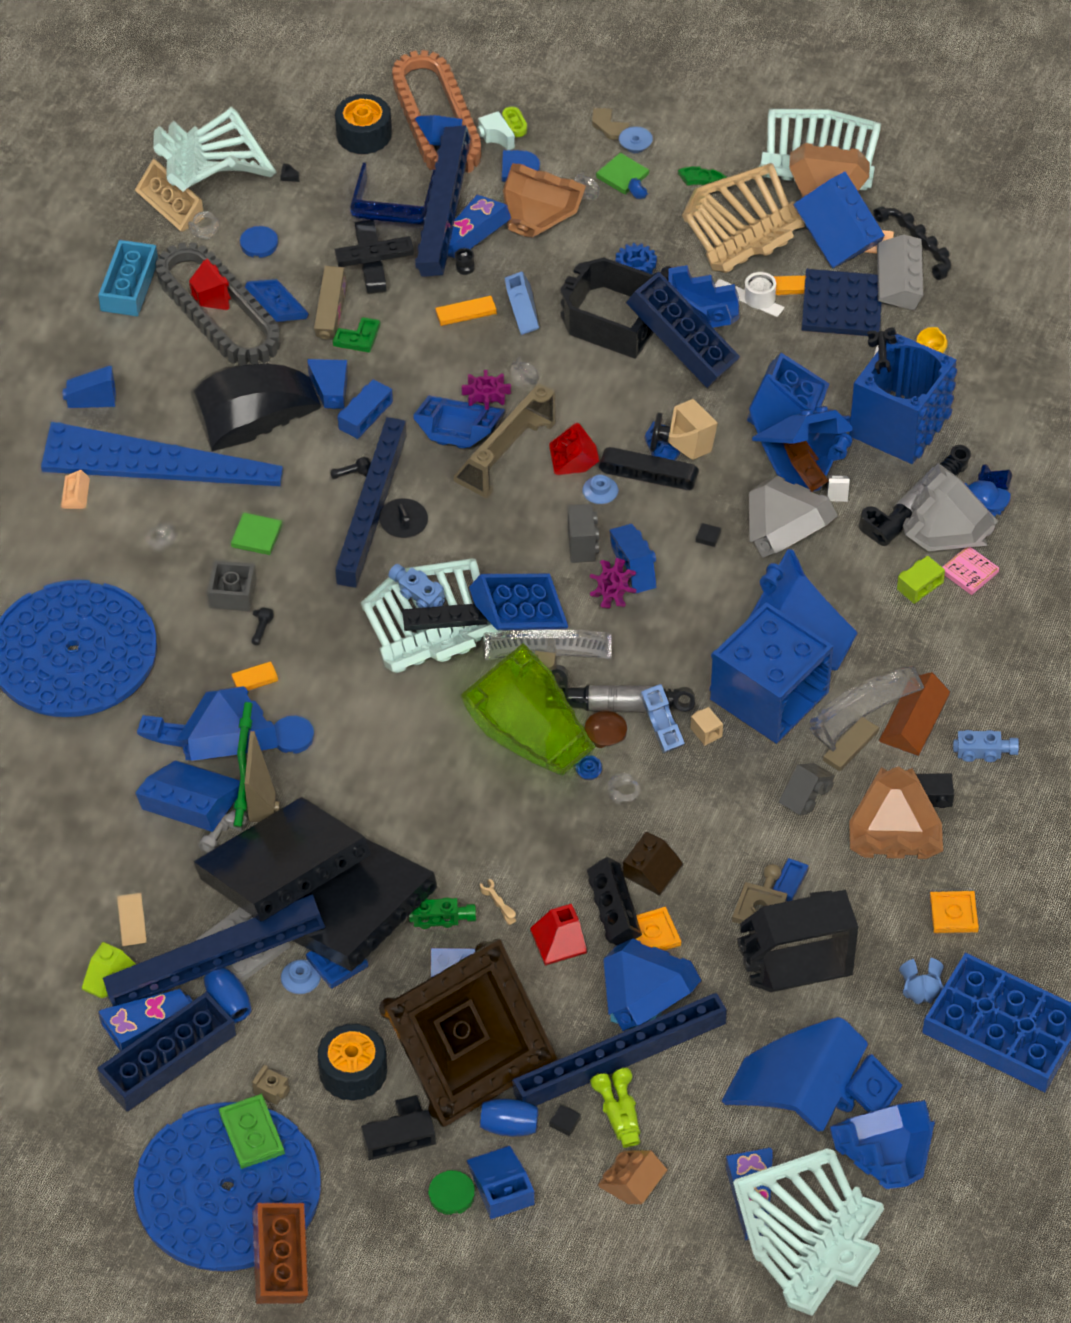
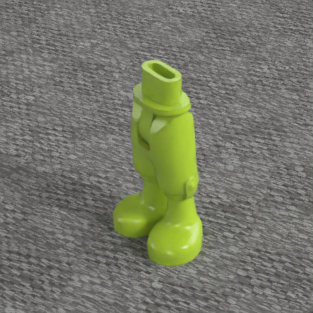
M628 1068L619 1069L612 1075V1083L618 1094L619 1102L613 1097L608 1074H598L590 1080L591 1087L600 1093L605 1100L603 1112L607 1114L616 1138L621 1140L623 1148L640 1144L638 1136L640 1129L635 1109L636 1102L627 1092L628 1084L633 1077L631 1070Z

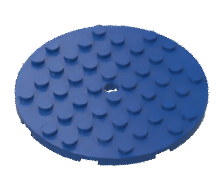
M67 580L45 585L42 590L33 594L29 592L15 601L0 617V688L18 705L47 716L79 717L109 709L132 695L148 677L154 665L157 652V638L153 621L144 610L143 605L135 597L107 583L101 585L91 583L90 580ZM70 646H78V650L75 649L68 651V648Z
M236 1102L209 1104L182 1114V1118L176 1120L171 1125L167 1124L150 1141L139 1160V1167L134 1179L135 1205L144 1230L150 1239L167 1255L186 1265L210 1271H235L254 1267L253 1210L257 1203H304L305 1230L307 1229L314 1217L320 1199L321 1176L319 1163L311 1143L298 1130V1127L289 1119L271 1109L268 1110L285 1154L243 1169L240 1168L218 1110ZM232 1182L234 1185L228 1191L221 1187L223 1183Z

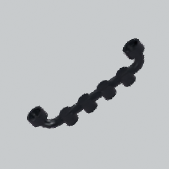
M884 206L874 209L873 214L877 222L882 223L887 221L889 216H894L898 219L901 227H906L910 231L912 237L921 239L922 247L925 250H930L936 261L942 262L932 267L934 278L941 280L947 277L948 271L951 268L948 249L946 247L939 249L935 236L926 237L925 227L922 224L915 226L913 224L914 217L911 213L904 215L897 209H886Z

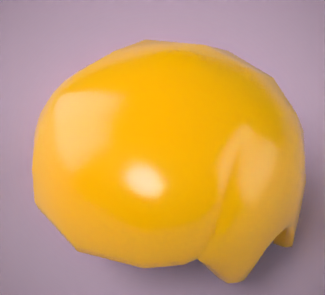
M927 327L917 335L916 342L941 353H944L947 349L946 336L937 327Z

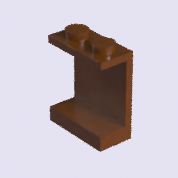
M807 441L783 443L792 465L811 492L829 482L816 462L819 460Z

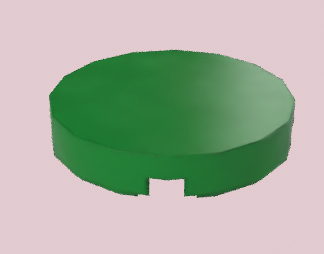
M448 1170L439 1173L432 1179L429 1185L431 1205L438 1212L445 1215L465 1212L471 1207L475 1199V1187L472 1180L466 1174L459 1171Z

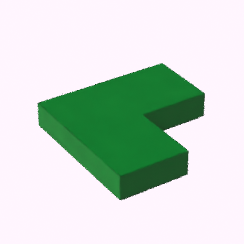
M362 317L357 331L337 328L333 339V346L371 353L381 321Z

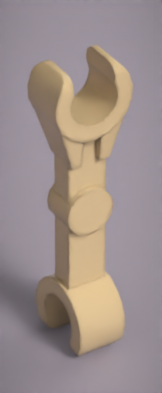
M488 879V885L490 886L488 888H485L481 883V893L491 896L495 905L501 909L507 924L510 925L516 922L514 918L516 916L515 911L508 905H505L503 899L494 891L493 880Z

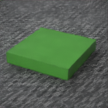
M619 153L596 173V178L626 195L630 191L628 188L630 180L637 177L638 180L642 181L649 175V169Z
M243 512L231 541V547L271 555L283 525L282 520Z

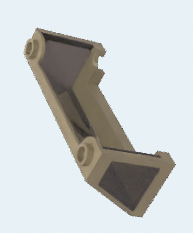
M538 383L454 475V482L487 499L492 493L489 469L527 428L537 431L540 426H546L548 429H551L555 424V391Z

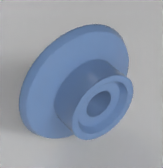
M642 127L626 128L619 135L621 145L632 153L642 152L653 140L652 134Z
M596 475L588 479L582 488L584 497L595 504H605L613 501L619 491L616 482L605 475Z
M307 960L293 961L285 966L281 973L282 985L285 989L295 994H305L314 990L321 979L319 973Z

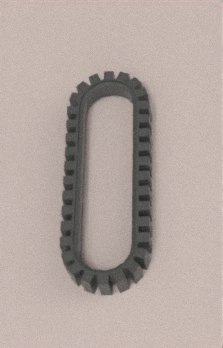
M183 242L178 243L179 249L172 245L167 248L168 253L163 251L159 255L160 259H157L156 269L158 281L165 293L168 292V296L172 300L174 299L178 307L181 306L182 312L187 314L191 322L194 321V325L198 329L200 328L204 336L207 335L209 342L213 343L217 350H220V354L224 358L228 356V361L233 364L238 361L239 365H247L248 362L258 364V360L265 364L270 361L269 356L275 357L277 349L280 348L278 324L275 323L271 315L268 316V312L262 308L258 301H255L251 293L248 294L245 286L242 287V283L238 279L235 280L234 274L232 272L229 273V269L225 265L222 266V261L216 258L212 251L208 252V248L203 245L198 248V244L190 242L189 247H186V243ZM208 258L212 264L217 266L220 275L226 277L229 283V287H227L229 295L266 334L265 342L254 348H243L233 343L170 273L171 268L182 261H195L202 264Z

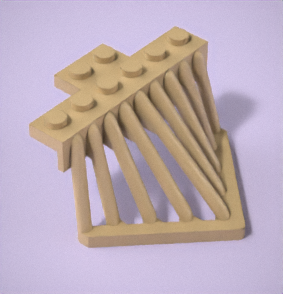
M773 163L697 187L682 214L684 221L688 222L707 251L706 256L712 270L723 271V273L733 270V266L748 261V257L751 255L763 254V256L773 253V249L786 245L788 240L794 237L793 230L806 226L793 206L795 201L788 203ZM763 175H770L782 206L781 209L777 208L762 178ZM755 179L772 212L771 215L765 213L744 183L745 181ZM737 185L761 220H755L727 187ZM720 191L749 225H743L715 200L710 193ZM694 217L696 218V220L698 221V223L701 225V227L703 228V230L706 232V234L708 235V237L711 239V241L713 242V244L716 246L715 248H713V246L711 245V243L709 242V240L707 239V237L705 236V234L703 233V231L701 230V228L699 227V225H698L697 222L695 221ZM728 222H730L738 231H736ZM721 226H722L731 236H728L727 233L721 228Z

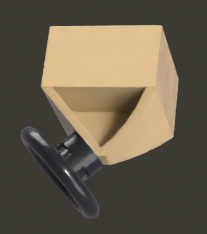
M694 399L674 407L671 426H661L662 413H657L650 451L654 452L656 450L658 441L669 442L692 460L712 451L718 423Z

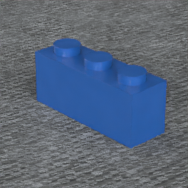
M374 379L368 385H365L362 391L352 398L350 404L339 412L337 417L339 430L359 439L393 403L392 389Z

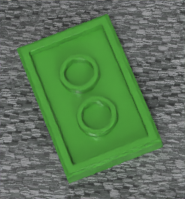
M262 1094L218 1109L241 1169L285 1154Z

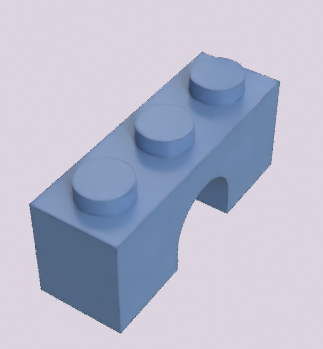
M662 684L641 691L640 697L662 752L666 753L685 744L678 725L674 722L671 715L669 702Z

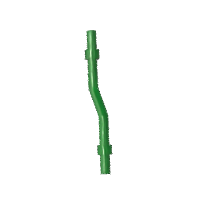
M244 702L242 718L239 720L240 735L237 757L240 783L238 797L234 803V810L236 811L233 825L236 828H242L244 812L247 811L245 792L246 747L248 733L252 727L251 712L253 705L250 702Z

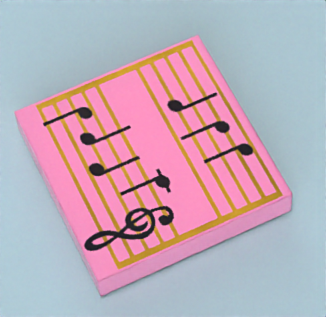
M971 547L964 548L942 567L945 569V576L971 595L999 573V567Z

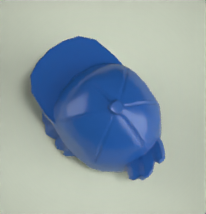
M976 481L970 485L964 483L994 517L996 514L1001 515V511H1004V508L1010 502L1011 494L1007 490L997 488L991 481Z

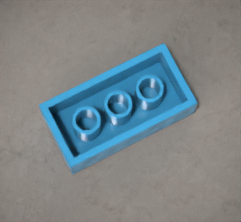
M119 240L98 295L101 311L139 316L156 269L158 259L156 245Z

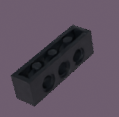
M606 856L587 869L588 881L595 895L594 901L600 912L599 918L604 925L605 937L609 943L617 946L628 940L637 939L642 933L619 862Z

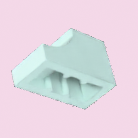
M499 111L478 118L477 133L480 137H483L486 143H498L507 150L515 148L514 134Z

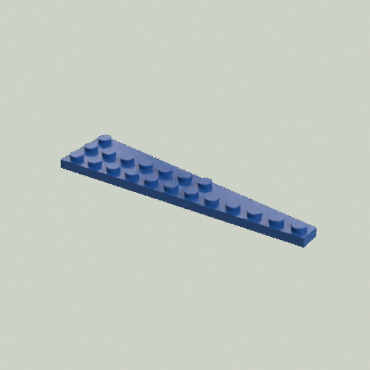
M51 422L41 464L42 472L71 474L82 470L86 475L281 487L283 466L82 428L61 422Z

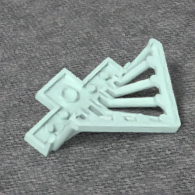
M230 107L199 130L194 126L187 133L175 121L169 125L168 133L160 126L154 130V151L159 156L167 159L166 178L171 185H176L182 192L221 171H243L272 177L276 173L271 162L233 107ZM227 119H231L232 122L211 131ZM234 128L241 134L240 137L201 145ZM246 143L250 148V151L207 152ZM254 157L260 165H258L254 161L248 163L245 159H250ZM207 160H223V161H221V162H216V161H207Z
M769 109L767 152H762V160L759 167L773 163L777 175L781 176V179L792 180L794 177L789 168L790 155H787L789 118H796L792 151L800 147L803 118H810L806 143L811 144L814 143L817 118H824L819 147L826 145L831 119L836 122L831 146L838 147L843 122L848 123L842 148L845 150H850L855 126L860 127L855 149H859L861 153L867 129L872 130L866 158L870 162L869 178L860 190H867V187L871 188L875 166H871L881 123L828 109ZM775 118H782L779 154L774 153ZM766 174L763 177L770 178V175Z
M476 559L412 567L416 571L421 570L427 576H437L440 585L444 588V595L449 606L457 605L444 573L454 572L464 604H473L463 570H471L474 582L480 575ZM411 567L405 568V571L408 572ZM389 577L361 602L362 609L365 611L382 645L379 649L384 665L395 673L406 670V667L412 664H422L425 662V659L430 657L444 662L451 659L452 655L465 654L470 651V648L475 647V642L480 641L483 636L488 634L494 635L501 631L496 630L488 619L487 624L422 629L416 630L417 633L411 630L404 631L402 612L391 590L393 589L403 609L413 608L408 599L400 593L399 583ZM383 597H385L406 638H401L383 602ZM411 598V600L413 601V603H414V605L416 606V608H419V607L416 605V600H414L413 598ZM375 605L394 640L393 643L389 642L372 608Z
M827 1148L738 1178L733 1182L754 1257L765 1266L783 1288V1295L790 1308L813 1315L836 1280L857 1287L880 1253L878 1245L867 1242L864 1238L883 1212V1204L863 1197L859 1187L855 1186L851 1190L836 1153L831 1149ZM830 1163L846 1199L845 1202L840 1199L820 1165ZM810 1170L815 1174L836 1208L837 1213L826 1207L799 1176V1172ZM785 1177L791 1179L828 1223L817 1220L784 1190L776 1180ZM761 1185L769 1187L771 1191L819 1234L805 1230L755 1191L754 1188ZM769 1214L775 1217L778 1221L784 1224L787 1228L793 1231L796 1235H798L808 1244L802 1243L800 1240H798L794 1235H792L788 1230H786L782 1225H780ZM775 1233H777L781 1238H783L788 1244H790L803 1256L797 1255ZM781 1253H782L788 1260H790L797 1268H793V1267L790 1265V1263L781 1255ZM768 1254H769V1255L773 1258V1260L782 1268V1270L791 1278V1280H787V1279H786V1277L782 1274V1272L778 1269V1267H777V1266L773 1263V1261L769 1258Z

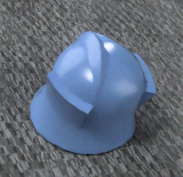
M914 958L905 962L899 969L905 981L903 995L913 1000L916 1004L922 1002L932 1003L944 988L940 978L944 968L943 964L934 958H930L928 965L929 974L916 975L918 970Z

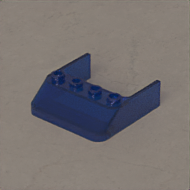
M366 162L362 163L350 205L353 217L407 224L424 223V216L427 214L426 205L430 200L429 191L433 186L432 176L424 207L362 200V196L367 182Z

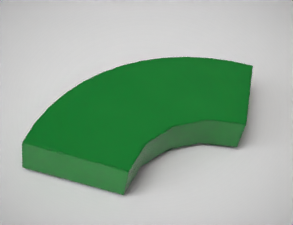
M701 166L678 169V175L687 186L694 184L706 185L727 178L717 170L702 169Z

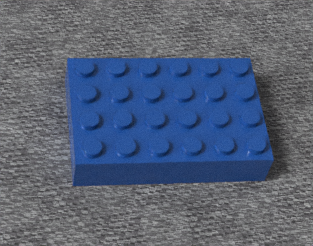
M965 953L926 1015L922 1033L1038 1090L1046 1092L1071 1049V1003Z

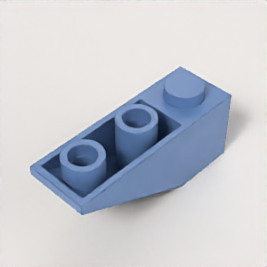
M523 271L506 277L507 293L521 335L540 329L531 284Z

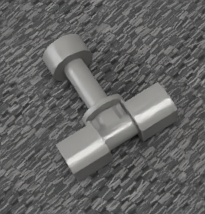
M231 811L230 814L226 813L215 830L210 832L208 836L201 838L198 844L199 848L206 853L215 849L218 846L216 841L221 831H226L228 827L242 831L247 823L246 815L243 816L242 828H236L233 826L235 811Z

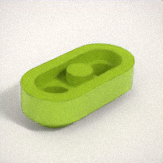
M516 107L505 108L502 111V117L513 132L514 137L524 136L527 133V123L520 110Z

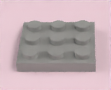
M238 908L196 940L250 920L252 915L242 908ZM290 942L225 968L234 973L243 983L290 948Z

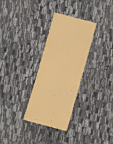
M141 893L117 896L122 946L147 943Z

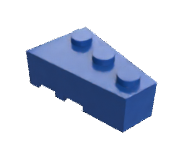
M633 524L610 529L611 547L616 558L625 560L624 566L626 570L636 571V575L629 578L631 579V588H635L636 593L657 588L654 569L656 555L653 550L649 549L647 540H643L640 530H637Z

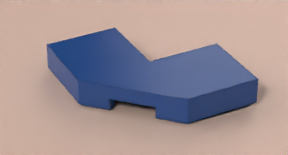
M654 421L645 434V441L649 447V450L655 424ZM663 441L657 442L654 452L650 451L652 456L677 460L681 453L674 446Z

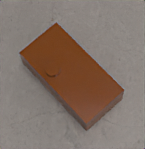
M257 1203L253 1210L256 1304H303L308 1297L304 1203Z

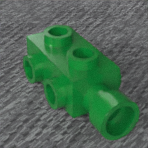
M448 897L425 899L409 915V922H414V927L428 929L431 926L450 928L453 925H458V920L476 921L475 904H466L464 907H458L457 898Z

